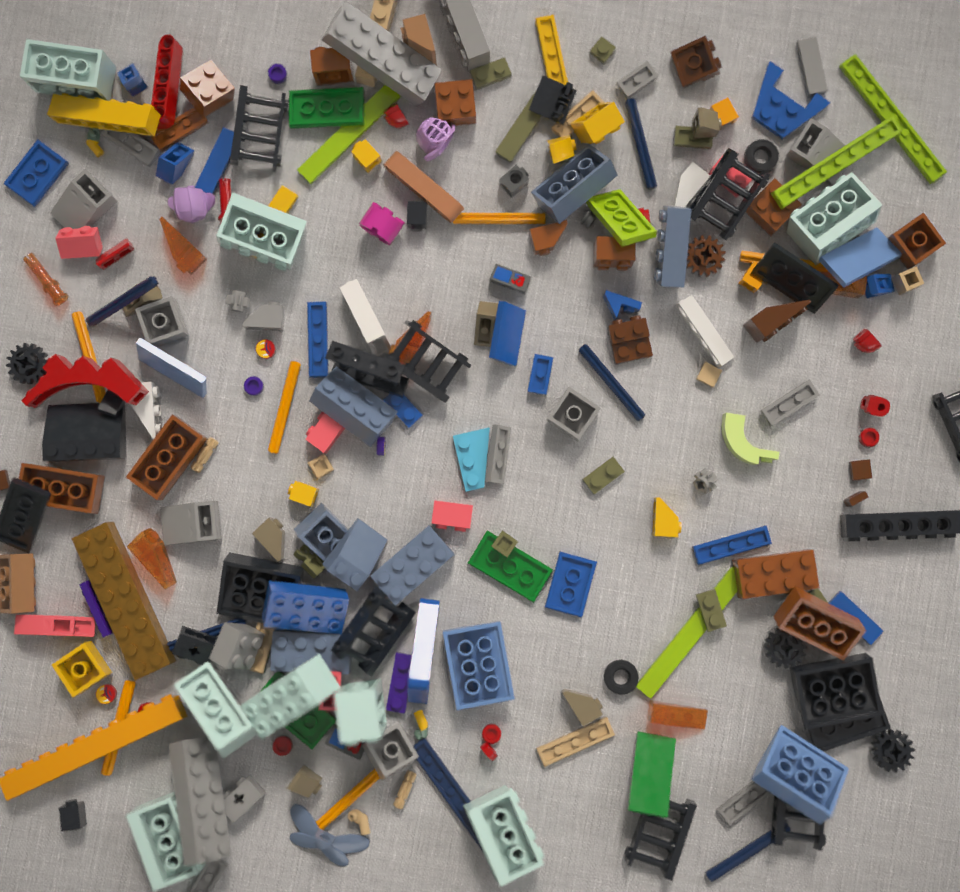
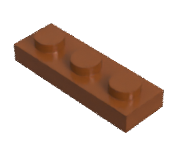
M193 107L175 118L172 127L157 129L155 136H151L160 152L209 122L206 117L203 118Z

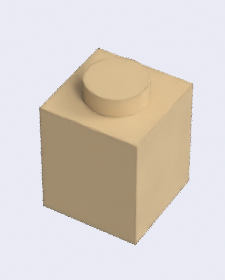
M917 266L892 278L899 295L924 284Z

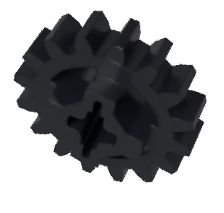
M23 343V348L16 345L17 351L10 350L12 357L6 358L10 360V363L6 364V367L11 368L8 374L14 375L13 380H19L22 384H25L27 381V384L33 385V380L38 382L39 377L45 375L43 373L45 370L42 367L47 362L45 358L48 354L42 352V347H37L33 343L30 346L28 343ZM22 362H26V363H27V362H30V363H32V364H34V365H33V366H32V365H29V366H28V365H26V364H23Z
M777 627L775 628V634L772 632L768 633L771 638L764 639L768 646H763V649L768 650V653L765 654L766 657H772L769 661L770 663L776 661V667L780 668L783 664L784 669H788L789 664L792 667H796V661L802 663L800 656H806L802 651L807 649V646L802 645L803 640L783 630L780 631ZM780 636V640L773 644L774 640ZM790 636L796 640L797 644L790 640ZM784 644L789 645V649H786V653L785 650L781 649V646H783ZM773 651H777L781 655V660L775 656ZM797 651L796 655L791 659V654Z
M889 729L888 733L885 731L881 732V737L875 735L877 742H871L875 749L870 750V752L876 755L872 759L878 762L877 766L880 768L884 767V770L887 772L892 769L893 772L897 773L898 768L904 771L905 764L911 765L908 760L915 758L911 755L915 748L910 747L913 741L907 740V734L903 733L901 735L900 730L896 729L894 733L892 729ZM897 738L901 740L903 745H899ZM882 756L887 757V760L889 761V763H887V762L882 758Z

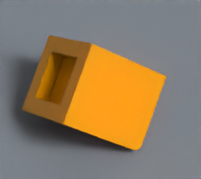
M728 97L712 105L709 109L718 112V119L721 118L722 126L728 123H735L739 117Z
M755 261L750 264L738 282L752 293H755L760 288L763 281L751 273L757 264Z

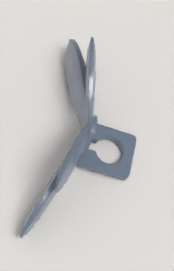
M299 804L291 807L290 814L292 820L300 831L290 834V840L294 844L303 848H318L330 861L339 866L348 865L349 860L345 855L346 853L361 852L368 848L370 841L367 837L359 834L334 836L320 829L305 807Z

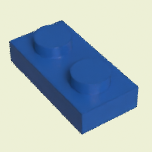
M534 354L528 392L547 395L553 357Z
M389 394L383 399L385 403L398 412L396 415L408 428L423 416L405 395L401 398Z

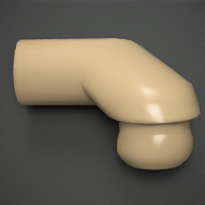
M358 809L351 810L348 813V820L359 825L361 835L370 834L368 816Z

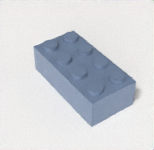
M588 144L531 193L538 206L560 224L617 177L618 174L611 159Z
M663 206V210H659L661 229H658L657 241L660 242L659 249H656L655 260H658V268L654 269V279H656L660 286L685 287L691 208Z
M337 366L315 387L309 402L370 447L391 425L398 413Z
M429 525L370 577L396 606L455 554Z
M278 629L272 633L270 671L292 672L320 654L330 671H339L341 674L349 675L352 657L346 654L340 660L331 651L341 634Z

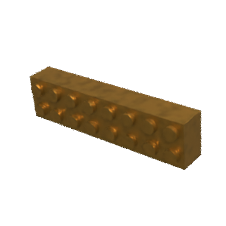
M105 522L71 538L134 680H138L176 662L115 523Z

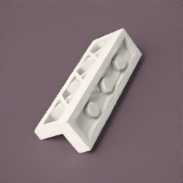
M692 295L676 304V309L717 368L734 358Z

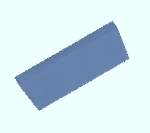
M877 227L822 255L819 261L844 288L899 259L902 253Z
M142 338L136 342L138 359L201 398L205 397L207 394L205 376Z

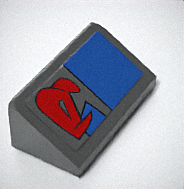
M496 264L489 282L525 294L531 276Z
M334 724L325 744L360 760L364 753L362 746L366 740L358 741L356 745L346 746V743H340L338 725Z

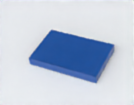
M37 139L3 184L36 207L68 166L69 162Z
M499 301L489 358L511 366H517L526 310L508 302Z
M559 552L545 608L582 618L597 562Z

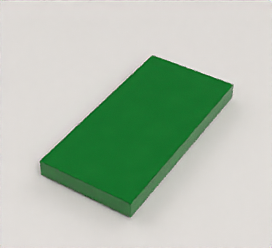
M364 87L289 90L290 129L364 125Z
M487 530L468 564L534 603L553 569L516 547L513 548L508 557L504 556L492 547L498 536Z
M277 671L262 690L286 675L281 671ZM318 704L284 725V727L313 750L336 722L337 718L329 711L319 710Z
M637 732L627 811L668 818L676 744L675 738Z

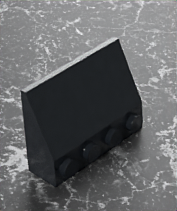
M125 402L117 418L98 411L100 403L48 405L42 440L43 461L67 462L127 459Z
M229 552L223 560L216 614L263 623L262 614L269 581L302 584L304 569L301 566Z
M867 653L847 656L844 661L835 658L789 667L805 730L883 715L873 658Z

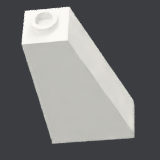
M357 279L346 282L340 289L372 353L380 356L384 352L392 350Z

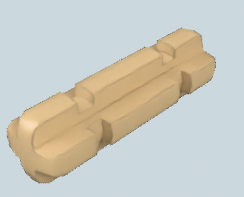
M212 437L208 438L206 446H203L196 457V462L194 461L191 465L192 470L198 473L201 472L204 467L203 464H206L212 455L213 448L217 447V440Z
M410 770L406 772L405 780H403L397 794L398 797L394 801V807L403 809L405 800H407L412 788V782L416 778L415 772Z

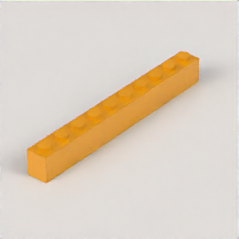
M171 694L160 698L161 702L156 705L154 702L143 706V711L139 713L136 710L125 715L126 719L111 721L108 723L109 727L102 729V727L90 731L91 735L86 738L85 735L73 739L74 743L69 746L65 743L56 747L57 751L52 754L48 751L39 755V760L35 762L31 759L22 763V768L18 770L14 767L5 771V776L0 778V786L6 801L27 793L188 717L180 696L172 697Z

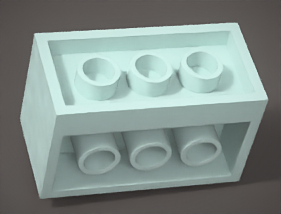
M26 39L20 77L36 93L49 95L66 93L74 97L82 95L90 99L98 97L110 101L116 66L105 52L100 49Z
M852 172L847 176H841L832 187H826L820 193L821 195L809 199L803 208H798L790 214L787 234L815 265L820 263L819 259L822 255L846 244L878 219L882 204Z
M232 193L216 237L222 248L227 250L234 248L243 256L257 257L256 260L261 263L267 264L270 262L275 264V268L286 271V269L290 270L306 229L307 221ZM245 226L246 230L240 231L239 227ZM263 233L264 237L258 238L257 234ZM281 240L283 244L276 245L275 241Z
M318 654L240 705V707L262 740L321 703L341 687L320 654Z
M209 662L174 684L223 759L257 735L253 726Z
M374 679L342 684L341 688L334 694L340 743H346V746L358 744V741L366 740V743L379 741L378 738L382 737L387 727L382 680Z
M506 785L463 805L493 876L500 886L544 865L542 858H544L543 852L533 841L536 839L532 828H529L528 824L526 825L525 823L528 821L524 810H521L520 806L517 805L520 802L516 792L512 788L509 789Z
M175 792L139 805L126 815L153 891L199 874L206 865L205 862L184 866Z

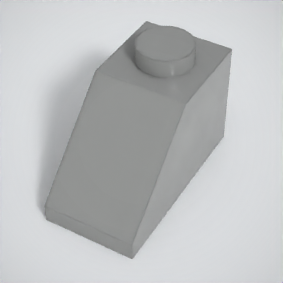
M268 302V305H262L243 322L242 327L246 330L284 331L285 308L279 302Z

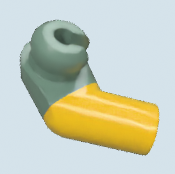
M90 128L87 133L86 144L96 157H101L104 154V150L99 146V130Z
M418 710L413 713L419 729L415 730L414 734L417 740H421L428 736V722L423 710Z

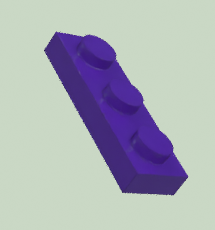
M90 580L79 584L102 637L114 634Z
M396 652L386 706L387 711L405 714L412 654Z

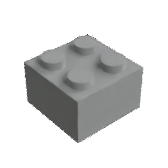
M172 296L135 309L145 340L153 346L158 347L189 336L178 301Z
M568 387L546 421L576 441H579L601 408Z
M224 622L209 659L225 669L250 670L255 662V657L262 645L265 634L248 624Z
M399 723L385 730L382 737L378 738L379 741L373 743L365 742L362 746L382 781L411 764L419 757Z

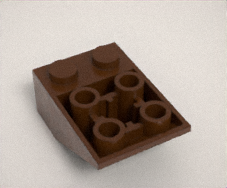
M805 300L766 307L743 326L756 343L761 340L766 342L778 333L776 329L780 331L793 321L791 317L795 319L808 310L806 306L811 301Z

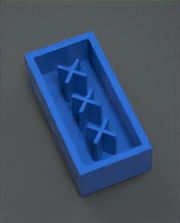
M269 581L262 614L264 627L342 634L349 603L347 591L341 588Z

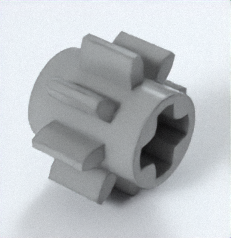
M232 290L231 295L227 294L225 304L230 305L229 310L244 312V307L249 308L250 299L246 297V292Z
M704 468L694 475L696 480L693 484L698 491L707 494L709 491L717 488L714 483L718 479L713 471H707Z

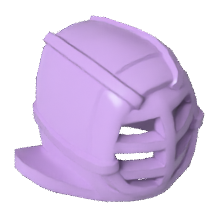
M430 117L420 125L416 132V141L427 154L424 157L426 161L435 159L445 150L454 135V124L451 123V126H449L447 121Z
M192 185L185 188H174L173 197H170L167 202L169 207L175 211L179 220L195 223L206 217L208 211L215 204V196L212 193H205L202 189L195 188Z

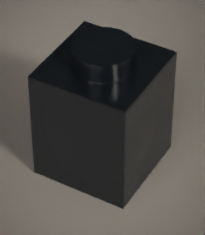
M408 201L407 227L411 228V231L420 232L422 229H427V202Z
M77 799L65 801V804L59 807L61 832L81 829L87 825L84 801L77 802Z

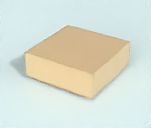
M704 362L696 380L713 388L722 370Z
M325 453L308 462L317 479L334 471Z

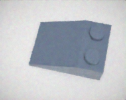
M322 502L294 528L297 536L323 561L326 560L349 530Z
M357 518L323 562V566L331 574L358 591L369 577L387 539Z

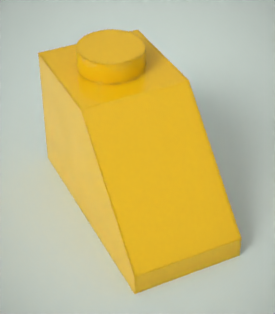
M569 135L547 140L553 164L573 157L574 151L577 150L575 140H571Z
M655 497L653 502L652 536L678 537V533H681L682 523L679 522V517L660 497Z

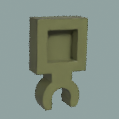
M305 544L300 547V550L297 549L293 553L295 558L303 561L301 564L302 568L313 579L326 569L323 566L324 561L316 553L311 554L308 546Z

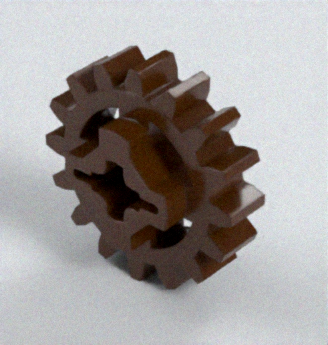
M701 235L699 241L697 238H694L692 240L693 244H688L687 262L689 264L686 268L692 267L691 273L694 274L697 271L698 277H701L703 273H705L706 277H709L710 272L715 275L717 273L716 269L720 270L723 267L720 263H724L726 260L722 258L726 251L720 250L723 244L717 245V238L711 241L710 235L707 239H704V236ZM699 245H703L701 249H694ZM706 250L705 253H706L707 259L704 261V259H703L704 257H703L702 254H703L704 251ZM715 263L712 267L706 268L707 264Z

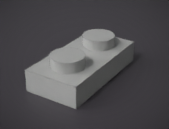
M646 61L617 81L616 85L625 98L628 99L655 81L658 75L649 62Z

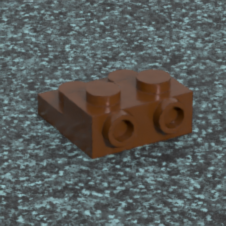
M706 35L670 51L683 88L701 80L704 82L721 74L719 71L722 68L719 57L715 58L713 51L716 50L713 40H708Z
M641 315L630 317V321L622 322V319L611 321V325H608L607 331L615 365L653 356L646 318H641Z

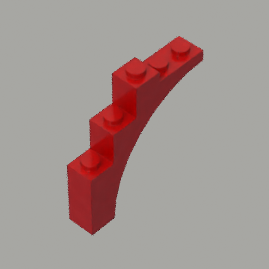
M54 354L48 358L46 364L42 367L47 373L40 377L38 383L27 391L26 396L21 401L28 407L37 408L47 398L64 389L81 385H97L116 393L128 404L137 405L149 391L120 360L110 357L100 367L92 358L82 356L72 365L66 357Z

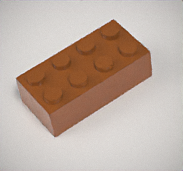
M171 415L127 474L126 478L156 500H163L208 438L178 416Z
M21 463L20 480L51 492L48 507L98 514L105 476Z
M814 549L732 560L737 585V598L747 599L790 593L795 586L802 590L820 588Z
M796 586L773 616L779 629L843 661L866 632L860 619Z

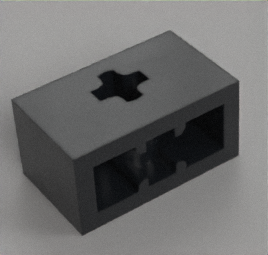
M182 625L172 654L180 659L195 661L199 665H204L207 662L211 664L212 660L209 658L218 637Z

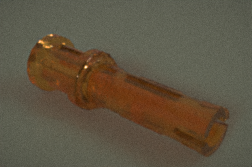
M34 253L27 254L30 259L25 256L23 261L26 262L42 283L43 291L49 294L53 300L52 303L58 306L67 301L69 295L62 291L59 287V282L51 278Z

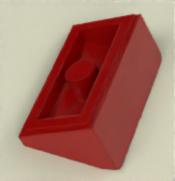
M126 238L98 256L96 264L105 270L135 248L129 239Z

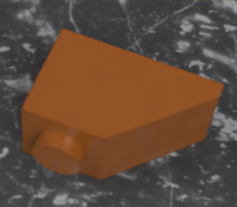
M567 220L562 221L560 224L556 222L529 230L534 255L545 256L550 254V251H553L567 227Z

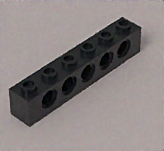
M960 510L840 515L841 538H848V542L860 541V537H867V541H878L879 537L886 536V540H899L898 536H906V539H918V535H925V539L937 538V534H944V538H955L956 534H960ZM939 519L943 523L941 529L937 527V522ZM920 520L924 524L922 530H919L917 526ZM900 521H902L905 526L902 531H900L898 528V524ZM862 522L866 525V530L863 533L859 528ZM880 522H884L885 524V530L883 532H881L879 529Z

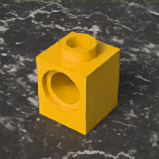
M366 139L362 142H357L352 148V156L367 173L382 161L381 156Z
M295 481L294 484L291 483L287 494L290 495V500L313 507L319 489Z

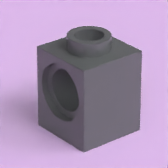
M516 164L499 179V185L512 198L529 183V174L523 167L519 168ZM512 177H518L521 181L517 184H514L511 182L510 179Z

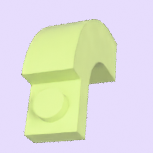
M723 414L722 436L727 448L736 458L751 465L759 464V458H761V462L772 463L773 460L779 459L780 452L759 449L747 441L744 435L745 415Z

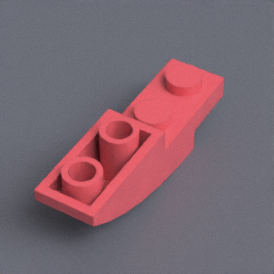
M16 615L14 634L95 637L96 621L94 617Z

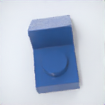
M134 63L117 72L123 86L129 91L131 96L134 97L148 88Z
M873 274L867 276V279L862 281L866 298L895 292L891 274Z
M607 290L603 296L614 320L618 316L620 307L624 308L623 311L634 314V312H639L642 305L640 301Z

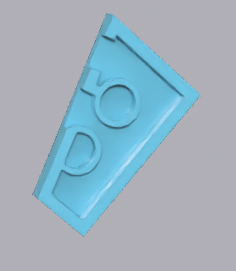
M490 427L453 436L466 492L484 488Z

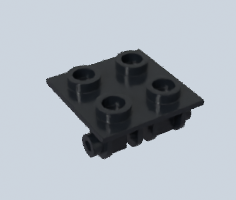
M542 75L529 111L564 125L577 90L573 89L574 85L567 82L564 85Z

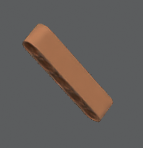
M395 151L383 164L388 172L420 199L427 202L432 209L448 222L452 223L464 210V207L454 197L398 151Z

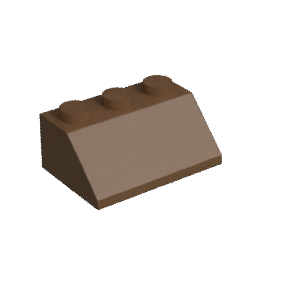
M421 14L403 19L404 27L400 28L403 42L437 66L435 47L426 15Z
M33 554L0 555V613L34 612L36 598L34 597L36 580L34 578L35 559Z

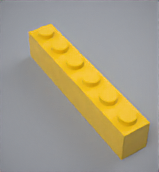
M66 93L61 95L53 94L47 116L59 124L155 136L161 116L154 109V106L147 103L138 105L131 101L122 103L114 99L106 101L98 97L90 99L82 95L74 97Z

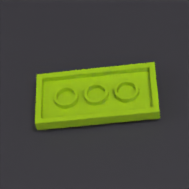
M621 189L592 196L586 201V205L621 247L656 237L657 230Z

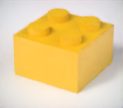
M604 102L590 109L570 123L581 143L598 144L605 139L604 136L608 133L612 134L621 128L620 125L625 121L614 102Z
M92 640L81 644L52 664V667L72 697L82 694L113 673Z

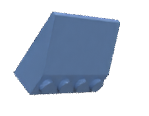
M501 621L443 630L457 710L515 699Z
M780 725L760 759L751 780L818 824H821L832 816L849 768Z

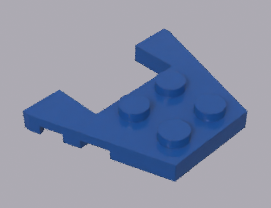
M770 61L766 67L751 119L780 139H784L810 118L824 110L830 102L816 93L807 107L804 108L773 86L784 70Z

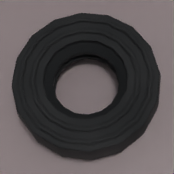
M766 139L753 141L744 153L746 166L758 174L762 170L770 172L779 160L777 147L773 142ZM758 150L766 151L768 153V161L765 163L757 162L754 157L755 152Z
M623 659L615 660L605 669L604 682L607 688L615 694H628L638 684V671L629 661ZM625 670L628 673L629 678L625 684L620 685L614 681L616 671Z

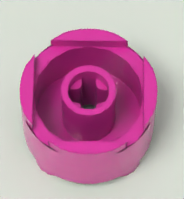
M373 202L361 219L359 226L370 235L379 238V241L390 246L405 222L398 217L394 218L392 216L393 212L388 208L383 207L382 209L380 205Z

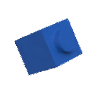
M177 142L159 157L155 176L167 183L173 184L182 177L194 154V150Z

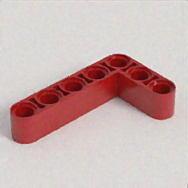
M170 34L162 36L158 45L151 102L154 109L161 115L157 129L172 127L176 115L183 47Z

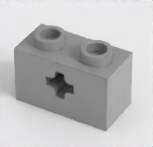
M251 775L246 779L244 776L234 784L236 788L232 792L227 790L223 794L226 816L233 823L265 794L264 789ZM243 794L244 798L238 800L237 797Z

